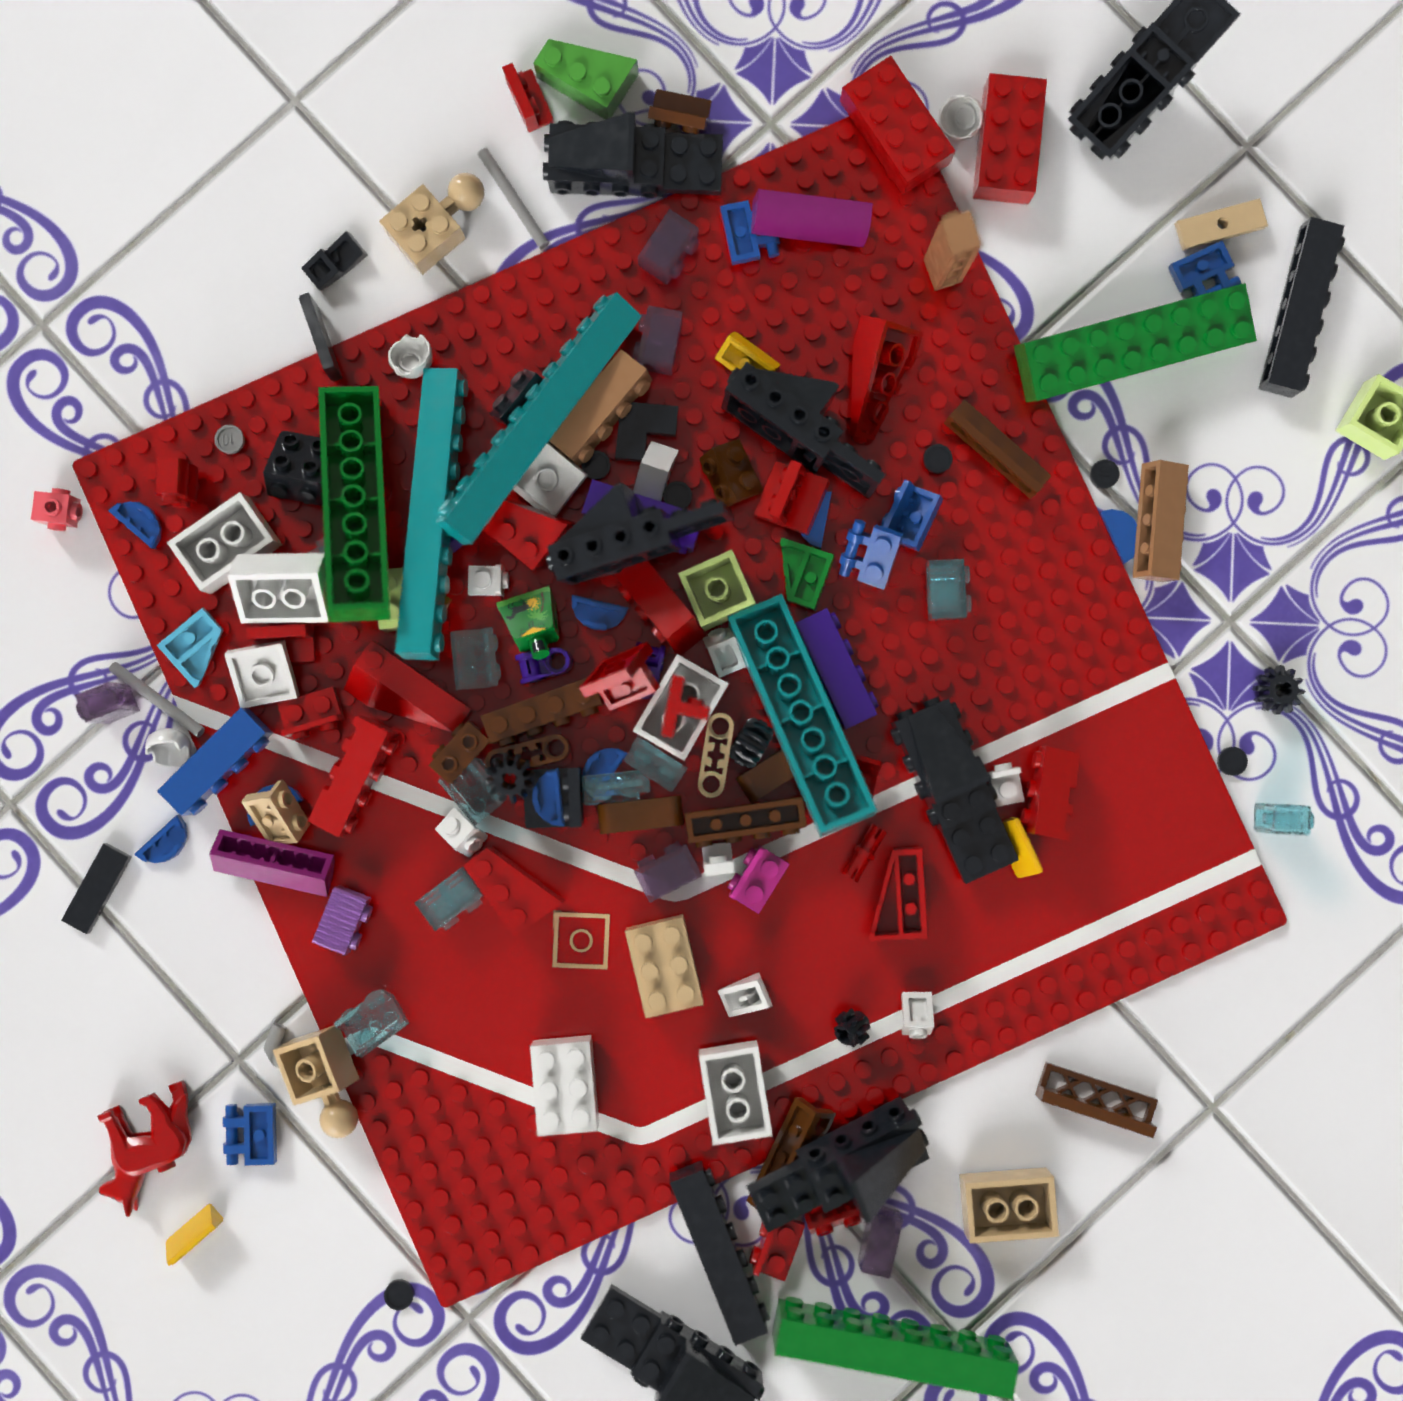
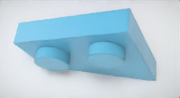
M201 608L157 644V647L194 688H197L203 680L224 629L205 608Z

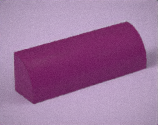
M758 189L752 204L751 234L863 247L870 229L872 203Z
M222 829L219 830L209 853L213 871L325 897L328 896L334 873V855Z

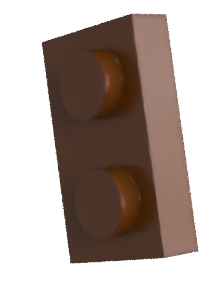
M657 89L655 91L653 107L649 106L648 118L654 119V124L658 127L671 129V124L673 123L683 125L682 132L699 134L700 129L707 130L712 102L708 99Z
M740 439L713 447L700 457L702 470L707 475L714 490L715 498L718 501H723L731 507L737 502L763 492V488Z
M468 721L466 724L462 722L452 732L451 736L453 739L446 746L442 744L431 757L434 760L429 766L446 782L453 784L489 744V739L480 732L482 729L474 722Z

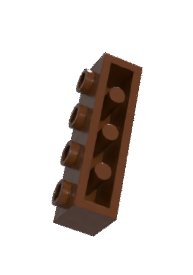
M585 678L481 715V719L490 744L498 743L499 747H503L516 742L515 737L526 733L527 737L544 732L542 727L553 723L556 728L570 723V717L581 713L582 718L598 713V707L604 705L599 693L584 697L579 687L587 679Z
M803 797L685 813L689 843H695L696 847L713 845L712 840L724 839L725 843L742 841V836L753 835L754 839L771 837V832L782 831L783 835L800 833V828L807 827Z

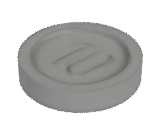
M224 425L215 434V444L223 453L235 454L243 448L245 436L238 427Z

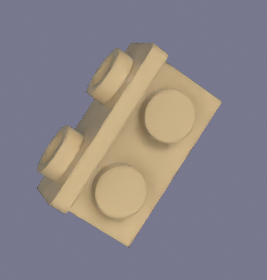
M284 780L277 781L270 791L247 794L241 801L266 840L283 844L298 843L310 826L307 816Z

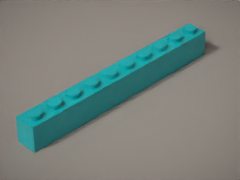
M617 292L607 297L603 295L596 301L593 306L595 312L590 318L586 317L577 326L576 331L579 332L573 340L569 339L561 347L559 353L562 355L556 363L554 361L551 362L542 373L545 377L539 385L535 384L525 396L528 399L522 408L519 406L511 413L508 418L511 423L505 431L501 429L492 438L491 444L493 446L487 454L483 452L473 464L476 469L470 477L466 475L455 488L458 493L452 500L447 499L439 508L438 513L440 516L435 523L462 545L474 542L642 317Z
M458 368L423 369L395 653L403 659L439 660V653L444 649V635L441 632L442 622L445 623L447 619V607L444 605L445 594L450 589L447 569L448 565L452 563L453 554L450 547L451 535L435 522L440 516L438 510L447 499L452 500L457 494L455 485L461 473L458 454L463 450V437L460 433L461 424H464L466 420L463 401L464 397L468 395V381L462 376Z

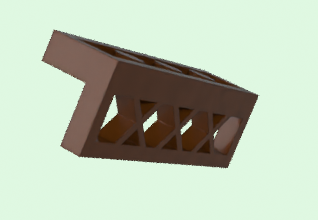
M965 399L944 422L947 427L1030 499L1043 488L1045 482L1052 476Z
M1045 1062L1035 1093L1042 1102L1154 1138L1157 1127L1151 1121L1158 1099ZM1051 1071L1062 1074L1066 1082L1065 1085L1057 1089L1046 1086ZM1067 1076L1075 1078V1080L1070 1082ZM1082 1082H1087L1094 1093L1085 1098H1080L1073 1087ZM1096 1086L1102 1087L1103 1089L1098 1091ZM1069 1089L1071 1094L1065 1093L1064 1091ZM1114 1091L1117 1092L1121 1103L1111 1108L1105 1106L1101 1096ZM1123 1095L1129 1096L1131 1098L1125 1100ZM1097 1098L1099 1104L1092 1102V1100ZM1138 1100L1148 1103L1143 1118L1134 1116L1128 1105ZM1122 1108H1125V1110H1126L1127 1113L1122 1112V1111H1119V1110L1122 1109Z
M795 1097L756 1180L799 1159L795 1150L826 1135L836 1113L831 1109H817L804 1098ZM749 1194L746 1201L756 1209Z

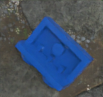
M905 479L902 486L897 488L894 494V503L889 513H886L883 517L881 526L903 533L900 545L920 551L943 498L939 494L915 487L911 481Z

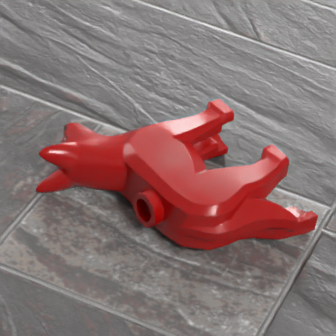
M184 1080L168 1086L173 1098L170 1107L155 1092L138 1099L139 1104L147 1107L151 1114V1131L133 1133L120 1105L108 1109L97 1116L99 1122L104 1123L109 1134L111 1161L115 1171V1178L99 1187V1194L122 1203L127 1217H130L132 1209L138 1210L139 1193L146 1173L154 1169H158V1172L161 1173L175 1167V1159L183 1156L189 1148L192 1134L188 1119L189 1098Z

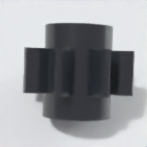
M851 1008L847 1012L843 1011L835 1018V1021L838 1023L834 1028L835 1036L842 1044L851 1045L854 1048L857 1044L862 1045L870 1038L867 1033L871 1028L870 1022L864 1013L854 1011Z

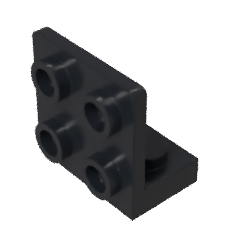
M582 767L559 768L565 826L551 825L543 820L535 811L532 802L533 790L526 789L528 793L527 798L524 799L526 828L569 826L572 828L584 826ZM553 769L532 770L535 771L536 775L530 781L536 785L538 779L544 773Z

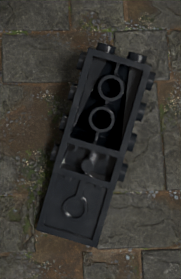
M1173 0L1154 23L1152 22L1148 28L1143 26L1131 40L1134 44L1126 53L1122 50L1110 64L1113 68L1105 77L1101 74L1089 88L1092 92L1084 101L1080 98L1069 111L1071 116L1068 118V121L1072 124L1069 130L1081 141L1086 137L1093 144L1090 150L1101 160L1105 157H1108L1110 160L1115 156L1118 159L1121 158L1131 146L1128 141L1135 133L1141 135L1153 122L1149 119L1157 109L1162 112L1174 99V90L1179 85L1184 88L1196 74L1193 71L1196 64L1241 14L1226 0Z
M627 112L599 122H588L586 125L574 124L570 121H559L557 124L550 123L549 134L544 135V152L549 153L548 162H543V180L548 181L551 193L560 195L642 196L645 198L664 197V193L721 195L723 134L666 132L665 128L658 127L656 124L636 127L635 112Z
M748 362L744 364L741 370L737 367L733 370L727 380L729 384L724 390L725 395L721 407L724 411L793 460L802 463L813 474H816L821 466H823L869 499L886 474L882 472V468L872 460L866 461L859 456L857 450L852 445L846 442L842 444L839 439L844 430L840 428V424L830 416H823L831 405L840 385L832 381L757 369Z
M619 483L604 495L556 543L547 546L549 554L546 555V561L550 571L555 572L558 581L575 585L682 550L679 538L734 520L733 513L728 505L723 501L718 502L716 498L701 502L698 509L689 511L688 508L673 511L671 515L661 508L657 509L656 506L640 510L635 492L624 484Z
M939 696L924 702V708L917 712L910 708L897 714L898 720L891 723L893 729L890 730V734L895 745H900L905 756L902 757V761L908 773L913 772L917 781L914 784L915 790L920 800L925 799L929 808L926 814L933 827L937 826L941 831L964 884H967L1019 861V858L997 812L995 799L998 796L991 782L986 783L991 780V777L985 770L979 756L975 757L970 746L974 745L969 731L967 729L963 730L958 719L962 717L955 702L950 703L949 698L940 700Z
M900 1096L795 1150L799 1159L748 1184L746 1187L767 1233L819 1206L822 1207L824 1213H827L850 1200L854 1203L865 1224L871 1222L911 1168L930 1159L926 1149L929 1141L924 1131L919 1129L922 1121L914 1108L909 1110Z
M613 1284L609 1287L581 1334L580 1339L630 1369V1375L633 1376L636 1383L645 1388L650 1386L655 1389V1401H759L764 1393L765 1387L763 1386L762 1371L750 1361H744L729 1348L711 1341L703 1332L688 1327L678 1317L669 1315L664 1311L658 1313Z

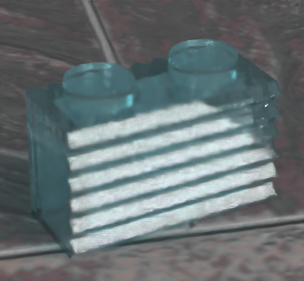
M964 559L929 560L926 562L928 621L961 620L967 617V612H971V596L966 595L965 583L970 582L969 566H964Z
M1255 803L1254 830L1256 832L1308 836L1314 827V814L1311 812L1310 806Z
M462 867L417 900L415 905L432 926L433 930L436 931L443 927L446 931L460 921L457 915L466 909L468 913H471L483 904L480 898L484 895L466 869Z

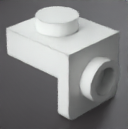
M455 807L435 828L456 851L467 857H471L477 852L488 837L484 831L477 828Z

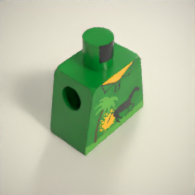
M550 586L497 602V607L519 651L526 652L531 650L532 657L537 660L546 658L550 654L547 644L559 640L557 604Z

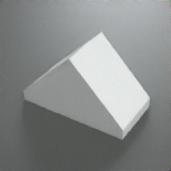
M651 441L640 463L633 491L636 494L661 501L679 450Z
M759 972L718 990L729 1018L772 1006L770 996Z

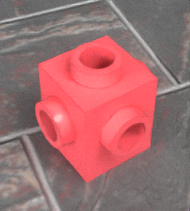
M52 488V493L34 491L31 520L46 524L47 529L55 531H66V527L77 528L78 521L81 519L83 512L82 505L80 504L81 499L71 496V491Z

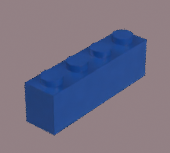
M240 708L157 792L181 816L197 815L207 806L206 800L213 793L215 795L220 793L228 785L226 780L233 773L238 774L249 764L247 759L254 752H261L270 743L268 738L273 732L249 708Z

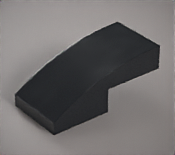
M345 231L327 250L320 249L301 269L317 289L322 291L352 270L368 254L352 234Z

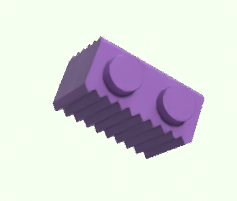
M341 885L334 887L312 943L343 955L350 953L351 949L356 950L362 938V934L358 933L362 922H368L373 910V906L369 905L372 898Z

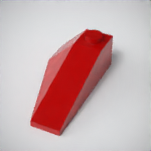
M860 316L853 342L850 435L874 440L889 412L888 403L893 393H899L902 387L900 380L905 370L911 369L916 360L923 332L885 319Z
M373 640L370 641L355 662L344 687L345 691L368 707L453 732L464 722L472 711L470 707L382 644Z

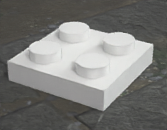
M548 442L513 490L533 507L557 516L587 478L588 474Z
M285 640L227 650L224 654L240 708L299 697L300 693Z

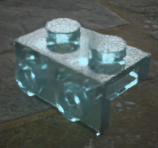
M487 627L477 630L450 632L456 690L497 686L498 680L501 677L500 665L496 663L495 651L498 648L497 636L493 634V628Z
M475 758L453 784H449L442 777L438 780L440 785L474 826L503 804L499 801L501 793L498 792L494 796L489 794L493 786L485 785V779L490 776L485 772L486 766L479 758Z
M383 989L368 994L365 1001L355 1008L346 1010L341 1015V1018L334 1023L336 1029L344 1032L355 1055L360 1058L409 1024L395 996Z

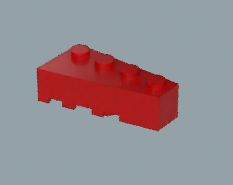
M355 716L352 725L357 727L356 731L345 738L341 747L345 755L343 759L340 758L333 764L329 773V779L332 780L330 786L326 784L322 788L308 819V822L337 837H343L347 833L351 834L359 820L356 818L360 807L365 808L372 796V792L369 790L373 782H378L386 769L383 766L388 755L392 756L399 744V740L396 739L399 735L397 731L369 717Z

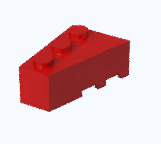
M649 561L624 568L615 575L621 584L617 588L627 602L632 599L637 606L634 610L644 623L647 620L654 626L651 629L652 633L661 644L666 641L676 655L681 656L705 637L695 617Z

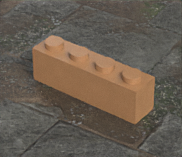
M956 210L944 215L923 260L934 291L961 283L982 246L970 210L963 213Z
M620 350L590 385L548 442L578 467L582 463L589 461L600 441L606 440L611 435L613 426L619 420V417L621 419L626 417L632 408L631 403L638 396H643L648 391L652 381L648 370L623 350Z
M1156 460L1142 464L1133 578L1156 582L1180 580L1189 465L1165 460Z

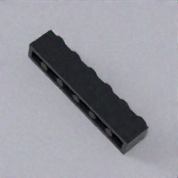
M1310 217L1300 226L1259 390L1293 398L1307 388L1310 380V374H1307L1309 364L1313 362L1316 356L1317 347L1314 344L1316 336L1320 334L1324 325V319H1321V316L1331 297V292L1328 289L1330 281L1334 279L1338 270V264H1335V261L1345 242V237L1342 236L1345 225Z
M701 1160L669 1173L670 1185L734 1345L737 1346L768 1333L766 1321L770 1320L769 1312L764 1302L759 1304L756 1294L760 1293L754 1275L749 1277L745 1267L749 1266L746 1254L743 1248L737 1249L734 1240L738 1239V1235L733 1222L727 1223L723 1213L727 1212V1208L722 1195L716 1196L713 1186L717 1184L711 1168L705 1169Z

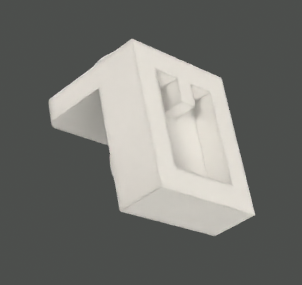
M496 564L495 566L469 565V596H504V589H509L510 577L509 572H505V567L502 564Z
M730 628L715 629L703 638L719 678L746 667Z
M1011 762L994 765L995 771L988 772L991 777L989 783H992L998 796L995 799L997 807L1024 802L1019 773H1022L1021 767H1012Z
M714 843L711 846L702 847L705 876L734 873L730 843Z
M902 992V1035H909L912 1039L926 1038L927 1035H931L934 1028L932 992Z

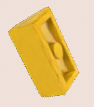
M733 332L727 337L714 358L732 372L736 367L741 370L746 362L757 369L774 372L781 365L737 332Z
M1011 817L1002 821L1019 858V861L1011 864L1015 875L1018 878L1043 872V868L1020 819Z
M212 1204L206 1205L167 1239L166 1261L169 1266H173L223 1222L224 1218Z

